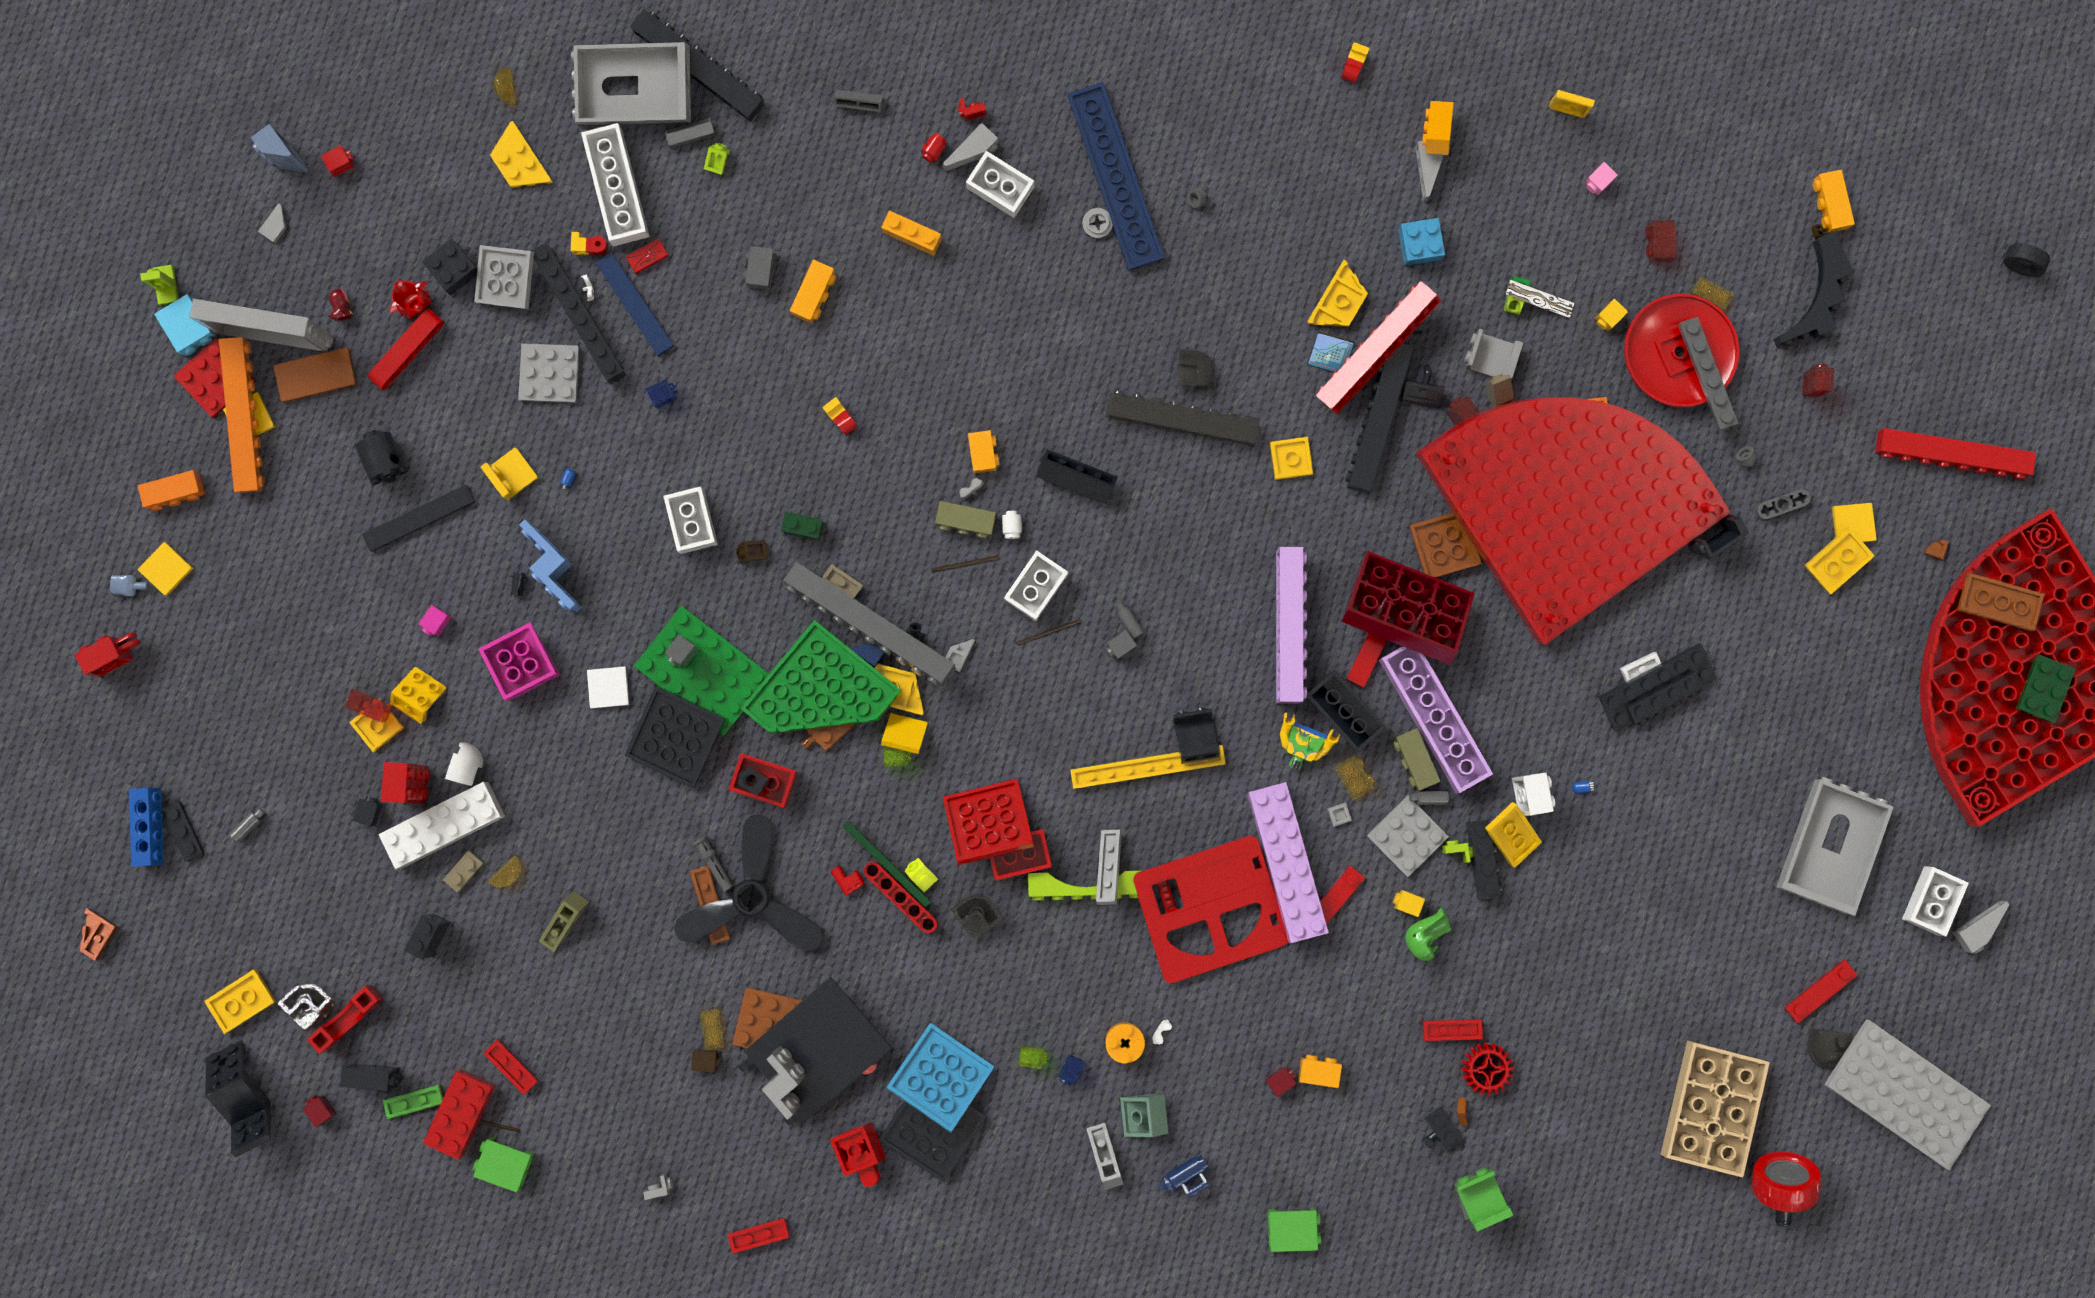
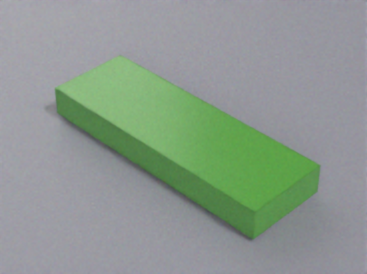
M441 1084L382 1101L387 1119L440 1105L444 1096Z

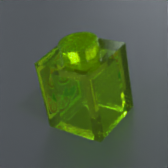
M883 747L884 767L909 766L908 762H912L911 752L892 747Z
M1021 1045L1018 1066L1042 1069V1064L1046 1065L1048 1053H1044V1048Z

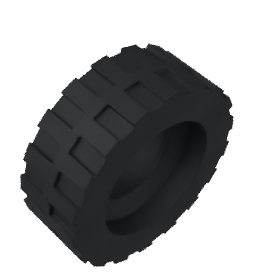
M2014 243L2008 247L2003 263L2009 270L2020 275L2038 277L2046 273L2051 258L2041 248L2029 244Z

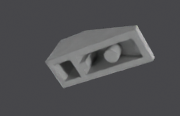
M981 123L943 163V169L948 171L981 159L986 151L993 154L998 148V137Z
M1418 141L1415 149L1423 201H1427L1445 155L1425 154L1426 146L1422 145V141Z
M2007 901L1997 902L1952 932L1965 952L1976 954L1984 949L1983 946L1990 941L2009 906Z
M1102 1123L1086 1128L1104 1189L1107 1190L1123 1185L1106 1124Z

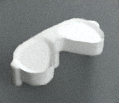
M587 274L581 277L587 287L583 288V291H587V301L594 300L592 283Z
M1163 1020L1152 1037L1154 1044L1163 1043L1161 1032L1171 1030L1172 1028L1169 1020Z

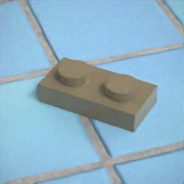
M832 564L822 577V579L853 599L856 598L863 588L862 584Z
M468 850L443 881L458 893L484 862Z

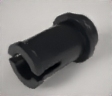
M513 572V576L511 575L512 587L510 595L523 596L524 579H526L524 577L525 573Z

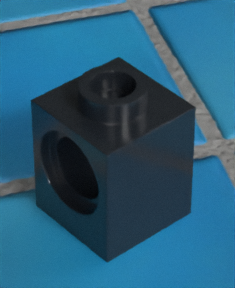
M747 767L746 770L743 768L738 775L739 782L737 784L760 796L770 779ZM750 775H755L757 778V783L754 786H750L747 782Z

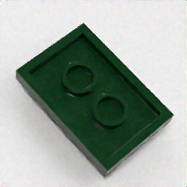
M2036 655L2016 709L2049 723H2056L2076 669L2042 655Z

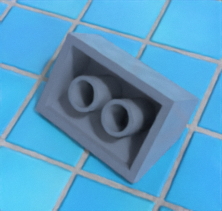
M270 124L250 137L254 142L253 148L265 160H268L271 165L275 164L280 169L300 172L309 171L288 140Z

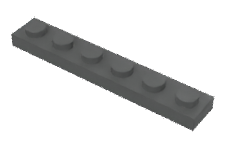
M1698 317L1679 323V330L1718 431L1737 425L1736 415Z

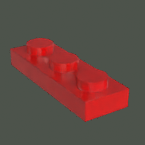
M1482 1019L1422 1021L1424 1041L1483 1039Z
M499 1039L483 1053L523 1095L539 1081Z
M785 1217L727 1234L732 1254L790 1237Z

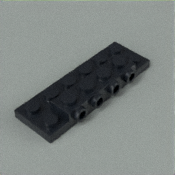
M1698 643L1598 696L1611 727L1614 731H1617L1632 722L1634 724L1638 723V725L1648 722V717L1665 713V708L1680 705L1682 699L1697 696L1699 690L1703 689L1702 685L1717 677L1703 645Z

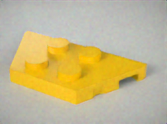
M511 121L490 154L511 188L523 185L533 186L540 183H552V180L519 129Z
M1343 260L1307 324L1349 327L1368 293L1359 283L1357 276L1349 268L1347 261Z
M877 664L875 669L902 690L890 707L923 715L916 674Z

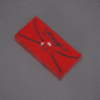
M658 238L627 255L626 258L634 273L637 274L669 255Z

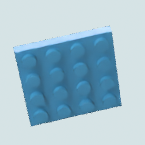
M930 1023L886 1089L951 1133L994 1066Z

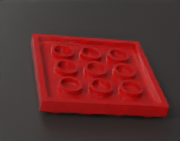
M1018 779L943 797L958 865L1034 847Z

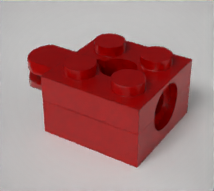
M136 632L129 633L121 638L106 635L97 639V643L81 647L79 649L80 652L74 655L84 675L101 677L134 660L129 650L139 646L141 641L136 639L138 637Z
M872 1121L830 1139L844 1176L858 1172L861 1182L865 1187H872L879 1182L881 1177L876 1164L886 1159Z

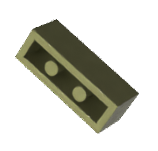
M940 501L935 525L939 526L938 529L943 531L955 529L957 533L962 535L974 533L978 538L987 539V536L992 537L996 512Z
M1418 728L1394 737V749L1397 753L1400 752L1402 756L1400 762L1404 771L1408 770L1410 775L1408 781L1412 789L1415 788L1416 791L1440 782Z

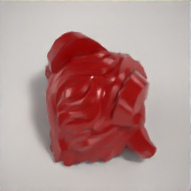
M396 281L393 284L394 288L391 296L393 304L390 306L389 312L399 311L398 314L408 320L414 318L416 314L423 312L424 308L432 302L428 290H424L428 283L426 281H421L418 284L412 281Z

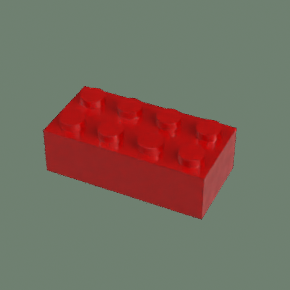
M384 762L381 802L425 804V801L429 798V789H426L427 781L430 780L428 765Z
M462 1069L456 1071L423 1144L457 1160L464 1157L496 1084Z

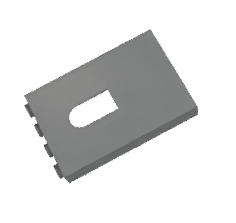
M685 42L574 45V51L571 53V59L574 63V70L572 71V80L574 82L572 98L575 101L572 116L577 124L610 125L616 123L691 122L690 46ZM638 76V95L609 96L603 92L602 83L608 77Z
M193 299L189 318L216 334L243 337L250 340L328 352L333 343L331 333L306 317Z
M1822 777V779L1814 780L1776 888L1841 913L1855 916L1893 806L1887 805L1888 801L1876 798L1874 800L1869 798L1870 794L1862 791H1858V793L1851 791L1852 788L1847 785L1840 784V786L1833 784V780ZM1838 814L1845 815L1850 822L1840 854L1822 848L1831 820Z

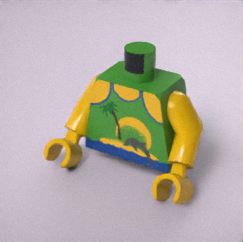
M1286 712L1284 713L1280 739L1285 753L1292 755L1289 766L1300 770L1303 760L1307 762L1318 761L1325 756L1334 743L1338 742L1340 734L1338 737H1333L1332 733L1334 730L1332 729L1327 738L1326 734L1296 723L1295 714H1293L1292 719H1287Z

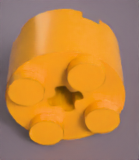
M1122 1022L1115 1024L1109 1029L1105 1045L1111 1058L1125 1064L1134 1062L1142 1055L1145 1040L1137 1026ZM1122 1038H1124L1125 1040L1129 1039L1128 1047H1126L1125 1045L1122 1047L1120 1046L1122 1044Z

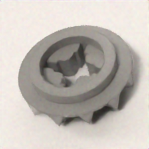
M1101 208L1089 210L1084 215L1082 222L1085 233L1092 238L1099 239L1107 236L1113 225L1109 213ZM1096 216L1099 222H1103L1099 230L1096 228V225H1091L1095 223Z

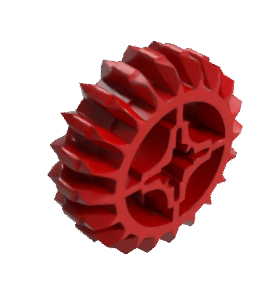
M1484 1042V1048L1478 1043L1476 1044L1477 1051L1471 1047L1470 1051L1473 1054L1465 1053V1056L1469 1059L1468 1061L1462 1060L1461 1062L1467 1065V1067L1461 1068L1462 1072H1467V1074L1462 1076L1464 1080L1469 1079L1466 1085H1473L1472 1091L1474 1092L1479 1088L1480 1095H1483L1485 1090L1488 1096H1491V1090L1498 1094V1087L1504 1091L1503 1083L1510 1085V1081L1506 1079L1507 1077L1513 1078L1514 1076L1509 1073V1071L1514 1070L1513 1066H1508V1064L1513 1062L1511 1058L1506 1059L1509 1053L1507 1051L1503 1052V1047L1501 1046L1496 1049L1495 1043H1492L1490 1048L1487 1042ZM1490 1053L1498 1056L1502 1065H1494L1492 1058H1490ZM1484 1054L1481 1064L1473 1066L1475 1060ZM1489 1063L1488 1066L1493 1067L1494 1069L1488 1070V1074H1486L1487 1072L1481 1069L1487 1068V1064ZM1502 1071L1500 1078L1491 1084L1494 1074ZM1473 1072L1482 1073L1485 1085L1477 1082Z

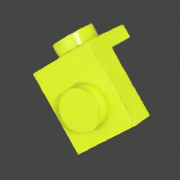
M919 858L912 861L905 869L909 878L923 892L938 880Z

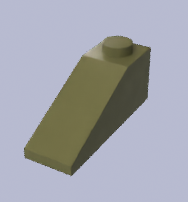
M573 891L562 901L539 942L555 952L581 917L589 901Z

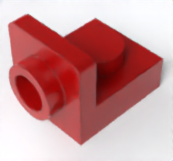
M963 98L959 99L960 105H957L960 117L964 116L965 122L987 115L984 103L975 102L966 108Z

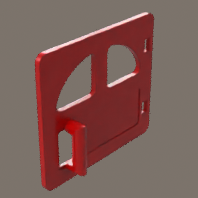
M1246 836L1140 871L1133 876V883L1164 980L1168 983H1175L1282 947L1288 942L1259 841L1254 836ZM1258 856L1261 868L1255 869L1252 858ZM1172 878L1176 879L1183 902V908L1177 909L1168 883V880ZM1154 884H1157L1165 914H1160L1152 889ZM1252 903H1259L1261 905V913L1252 932L1239 944L1233 947L1229 946L1220 915ZM1275 913L1279 924L1272 925L1269 915ZM1206 920L1213 941L1214 952L1208 955H1196L1181 951L1167 940L1166 935L1171 930Z

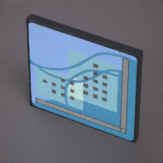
M1318 331L1307 365L1331 372L1340 370L1345 360L1350 357L1355 341Z

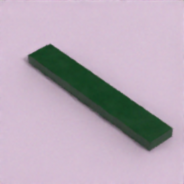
M850 821L843 825V828L923 906L927 907L932 902Z

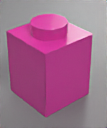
M431 605L419 622V625L423 627L422 631L429 636L433 634L439 636L452 617L438 607Z

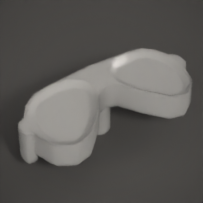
M974 478L970 488H961L960 497L962 500H965L971 494L975 496L977 494L976 491L984 485L983 481Z

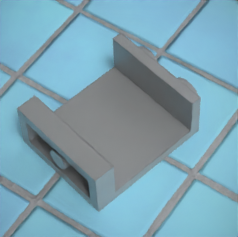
M1479 329L1476 334L1473 333L1470 340L1472 345L1471 351H1467L1464 362L1467 363L1465 368L1491 377L1503 374V376L1509 374L1512 379L1523 342L1516 340L1514 343L1497 339L1482 334V329Z

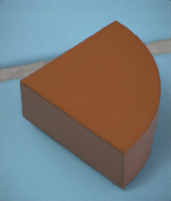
M1949 541L1933 542L1925 549L1923 554L1943 560Z
M1466 1098L1458 1099L1457 1115L1461 1125H1468Z

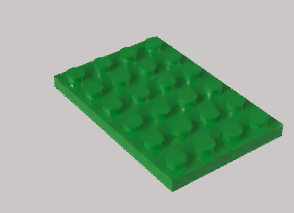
M680 606L634 665L635 668L660 687L725 717L726 720L720 731V734L726 736L744 713L740 708L769 675L768 672L683 606ZM678 634L700 648L687 667L682 665L680 667L675 666L667 660L669 656L665 654Z

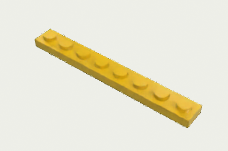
M1219 746L1220 758L1181 764L1180 754L1177 752L1072 769L1070 771L1073 789L1224 765L1223 746Z

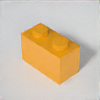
M991 430L968 433L974 474L996 471V465H999L998 454H994L993 447L997 446L995 435H991Z
M1307 1054L1306 1058L1301 1057L1298 1081L1339 1088L1342 1064L1337 1063V1059L1326 1057L1324 1061L1318 1060V1056Z

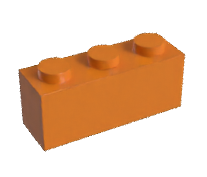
M194 470L137 485L143 508L151 511L162 510V506L165 505L177 506L181 504V501L187 499L188 501H195L200 499L199 496L205 495L200 473Z

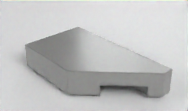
M279 203L258 231L274 243L278 241L286 230L283 206Z
M971 639L950 647L945 658L955 664L956 671H961L975 640Z

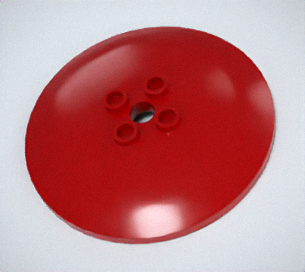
M1672 294L1660 297L1646 305L1634 317L1627 330L1624 342V358L1628 372L1634 383L1644 394L1661 404L1672 407H1692L1707 402L1678 324L1698 317L1725 388L1736 372L1739 361V341L1735 328L1728 316L1718 306L1702 297L1691 294ZM1675 348H1681L1684 351L1683 357L1675 355Z

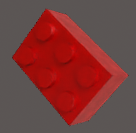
M741 753L728 790L786 808L798 771ZM747 767H750L770 779L760 796L737 784L739 782L738 775L743 768L746 770ZM750 775L747 779L750 786H754L757 783L755 775Z
M1043 829L1031 832L1034 847L990 857L995 880L1052 867Z

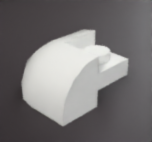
M461 742L458 754L453 753L445 779L472 786L478 767H483V758L477 747Z

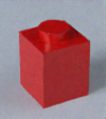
M341 145L321 155L328 171L334 177L355 167L352 162L354 160L352 153L349 149L345 150Z

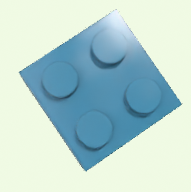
M1439 218L1403 223L1398 228L1404 266L1439 261L1445 256Z

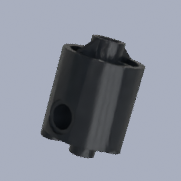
M372 430L363 435L364 439L355 445V449L372 486L383 481L386 484L396 480L395 476L408 472L392 433Z

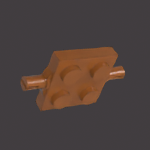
M848 724L806 729L809 737L801 744L807 749L815 741L825 751H828L855 725Z

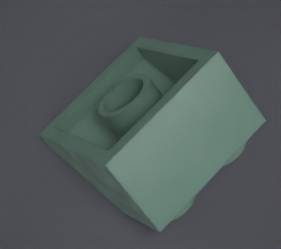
M1164 1094L1120 1097L1124 1137H1156L1169 1134Z

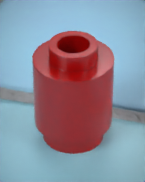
M937 133L930 136L921 149L922 158L929 163L932 161L936 162L946 148V139Z

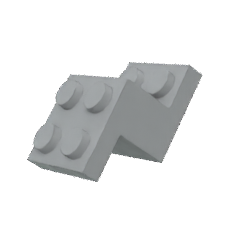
M780 1046L767 1058V1061L778 1074L762 1090L788 1120L801 1106L797 1095L790 1091L806 1075L804 1074L803 1067L793 1061L791 1053L786 1048L783 1049Z

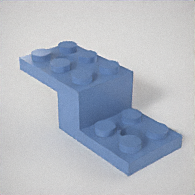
M524 519L519 524L523 528L521 532L528 539H531L533 542L536 541L535 546L544 553L530 567V570L533 572L531 574L532 577L539 583L545 584V590L551 596L559 598L558 603L565 610L578 612L582 606L556 581L572 563L532 523Z

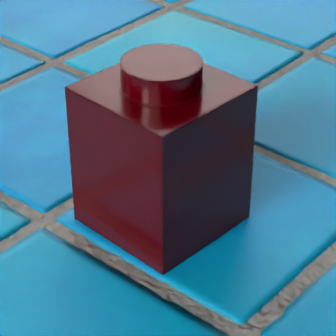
M1283 1066L1265 1078V1081L1276 1097H1279L1296 1085L1294 1079L1297 1077L1290 1068L1286 1069Z
M314 1095L306 1101L307 1105L302 1108L315 1128L321 1126L337 1114L324 1095L319 1097Z

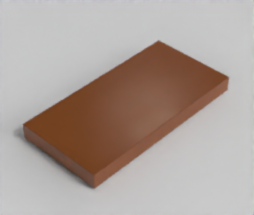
M349 348L273 365L282 403L357 385Z
M1967 573L1957 611L2034 632L2044 594Z

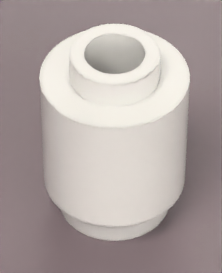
M1007 511L1006 515H1002L1005 539H1019L1022 533L1021 515L1017 514V511Z

